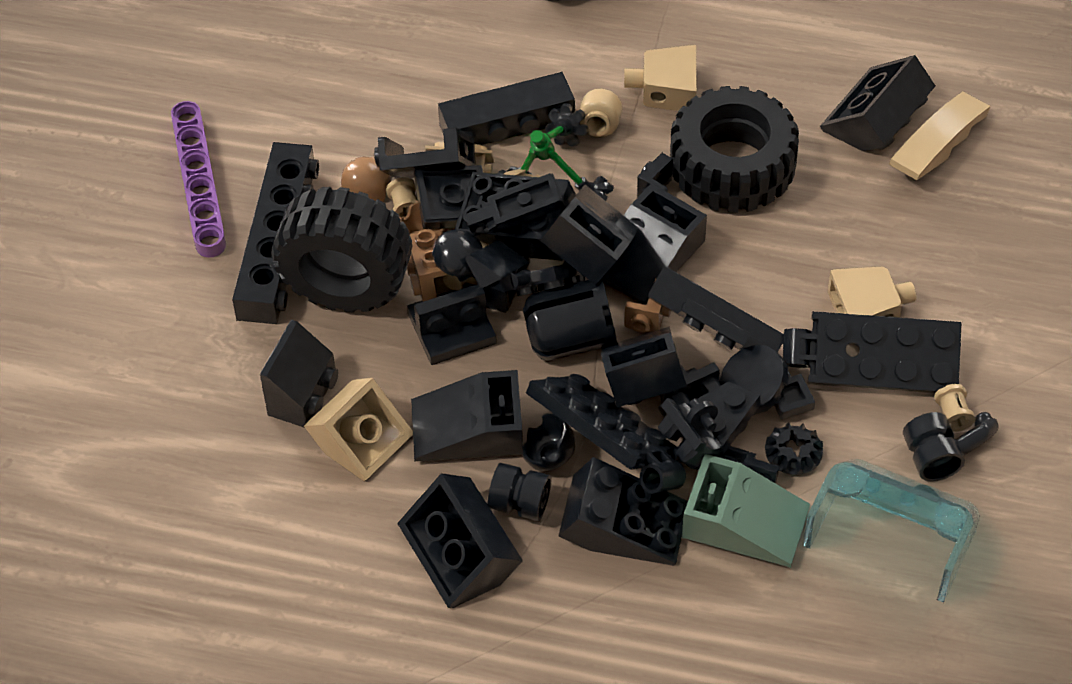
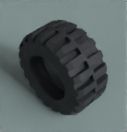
M721 86L718 91H713V89L706 90L701 94L700 98L696 95L686 102V106L680 108L676 114V120L673 121L671 128L670 157L673 158L672 176L679 183V188L687 196L692 194V200L698 204L706 203L710 209L719 211L720 208L728 209V213H738V209H746L747 212L758 209L760 204L766 206L774 202L775 196H782L795 176L799 130L797 124L793 121L794 117L787 108L783 109V104L774 97L772 99L768 98V94L761 90L753 92L749 90V87L739 86V89ZM736 141L748 144L756 148L758 152L742 157H732L719 154L709 147L721 142Z
M321 187L317 192L315 189L304 192L294 198L289 206L286 207L272 246L271 255L277 273H280L281 280L286 285L290 284L292 291L299 296H306L309 302L316 305L317 303L326 305V308L331 310L338 308L344 309V312L354 313L356 310L367 312L375 307L378 309L386 305L398 294L412 253V239L405 223L400 222L399 215L393 209L388 210L386 204L379 199L376 201L370 199L368 194L360 191L358 194L350 192L349 188L340 187L337 190H332L331 187Z

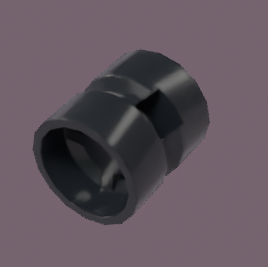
M940 412L922 414L912 419L903 428L902 434L909 450L914 452L913 461L921 479L925 481L944 480L959 472L964 466V456L958 442L954 439L953 430L945 414Z
M500 462L494 472L489 489V508L505 513H511L515 509L520 517L540 521L550 495L551 475L533 470L523 474L521 467Z

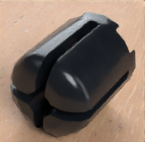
M602 278L596 285L590 280H585L531 294L525 301L523 314L533 352L541 360L551 361L618 344Z

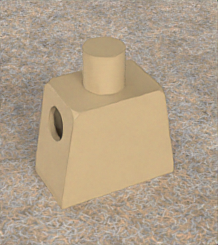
M696 45L647 50L644 53V69L624 68V88H643V104L646 107L679 111L680 108L686 106V102L696 96Z
M885 267L834 269L830 271L828 294L836 313L900 317L902 304L916 301L913 283L906 282L894 285L890 273Z

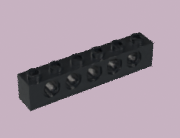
M273 142L232 298L236 321L277 324L280 311L286 310L288 301L287 285L281 280L280 273H277L271 252L286 207L297 196L312 190V179L318 178L319 160L314 159L312 145Z

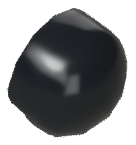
M450 230L436 239L432 257L436 267L448 275L456 276L460 282H463L470 277L475 279L465 257L483 248L480 240L469 231Z
M544 414L542 416V424L539 427H529L527 430V441L524 443L522 450L523 458L533 469L547 472L561 467L572 457L575 451V435L573 430L556 415Z

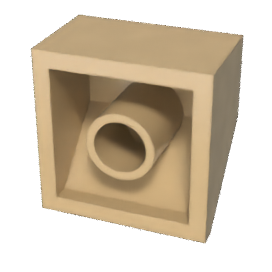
M373 378L356 379L349 382L304 425L305 429L327 456L363 481H366L413 435L411 428Z

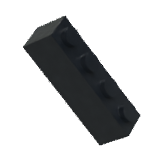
M563 72L438 103L439 126L442 133L445 128L457 127L472 136L474 144L485 145L523 134H530L535 130L545 129L548 123H552L548 116L552 109L555 108L560 112L562 105L567 103L572 106V113L575 112V98Z

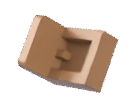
M650 298L647 305L628 301L625 305L624 326L641 333L659 330L663 317H670L671 310Z

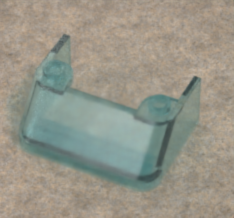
M850 459L834 465L828 472L807 515L803 546L811 548L836 495L843 498L857 499L936 530L942 537L956 542L944 568L937 597L938 601L944 603L978 527L980 514L976 506L967 500L864 460Z

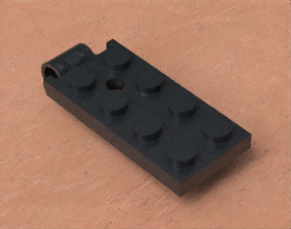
M812 311V331L797 328L784 329L782 358L788 367H810V375H808L809 384L936 393L939 389L950 384H959L962 322ZM848 344L858 346L859 353L857 356L851 357L846 353V346Z
M570 374V376L565 377L550 376L546 379L529 382L526 390L528 396L628 469L642 468L640 483L646 492L655 494L676 490L684 485L686 472L683 465L677 461L680 458L676 453L678 447L667 440L660 430L650 428L643 423L637 413L625 410L622 407L617 408L614 397L605 392L598 391L590 385V381L586 377L579 374Z

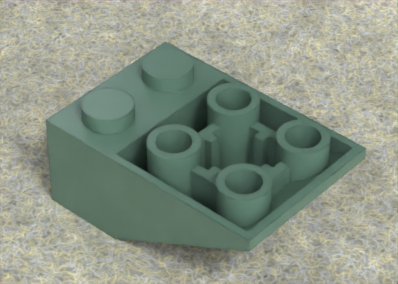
M705 454L684 511L682 538L791 568L810 503L741 463Z

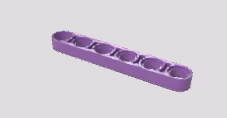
M182 101L172 108L171 117L194 243L197 252L201 256L215 257L224 251L226 241L201 111L195 102ZM186 113H191L195 115V117L189 121H181L178 119L181 115ZM189 137H196L200 139L196 144L186 145L183 143V141ZM194 161L204 163L199 169H189L187 167L188 164ZM197 186H207L209 188L203 194L191 192ZM205 210L214 213L208 219L196 217L198 213ZM207 236L219 238L212 245L201 243L202 239Z

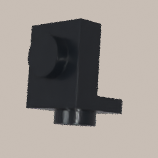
M662 152L653 162L649 161L645 164L641 173L637 176V198L651 183L668 192L666 185L672 181L673 158Z

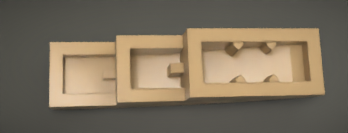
M962 91L934 113L891 158L889 165L916 180L920 179L948 160L952 148L968 138L971 127L987 117L991 106Z

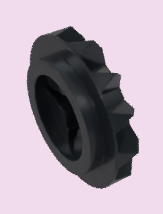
M788 422L782 428L775 427L772 434L766 438L765 454L770 464L780 466L779 471L792 475L805 474L815 469L821 462L823 457V441H820L816 430L810 431L806 429L804 423L800 426H791ZM790 440L795 441L796 445L800 446L798 457L793 452V449L789 447Z

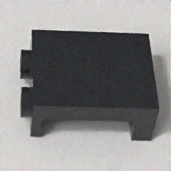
M457 127L443 129L444 149L404 154V147L387 137H378V147L374 149L375 163L377 167H380V171L390 176L410 179L414 178L415 168L476 165L474 138Z

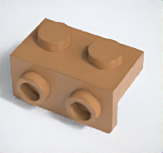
M426 229L410 234L413 247L406 270L408 276L411 275L410 281L414 296L421 295L423 302L437 297L433 278L448 275L436 267L432 257L434 243L442 235L440 229Z

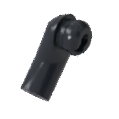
M979 413L975 417V427L955 439L963 456L984 444L998 431V421L992 418L990 413Z

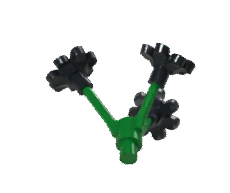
M567 103L562 105L560 112L555 108L550 111L548 116L552 123L546 125V133H542L540 130H535L531 133V148L522 167L511 166L507 171L501 169L497 173L504 174L508 171L520 169L526 170V174L532 175L528 170L534 159H551L575 182L574 186L579 191L586 185L606 201L608 196L605 194L611 193L614 189V186L607 182L608 180L603 176H598L593 183L589 182L585 177H580L555 152L551 139L554 138V142L560 146L564 145L566 141L569 146H577L580 143L577 135H586L589 131L587 125L580 124L585 119L583 110L580 109L572 113V106Z

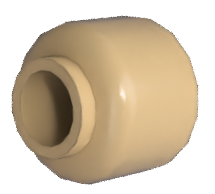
M606 89L589 91L582 98L580 109L585 113V119L580 124L588 126L589 131L587 134L590 136L606 137L611 135L618 128L623 110L618 96Z

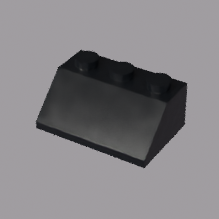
M916 55L870 67L820 125V128L823 132L861 151L876 148L883 150L894 142V135L899 129L905 127L912 118L910 116L915 110L928 101L927 96L936 85Z
M441 473L397 523L448 608H455L501 586L523 562L470 477Z

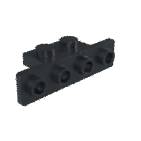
M664 267L648 293V298L683 317V323L686 326L700 333L704 329L715 336L713 340L729 350H732L733 347L741 350L752 345H765L778 353L783 344V333L668 267Z

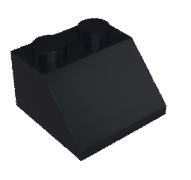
M290 320L260 373L267 415L304 427L322 409L323 397L328 389L334 388L338 379V369L335 367L333 352L299 322Z

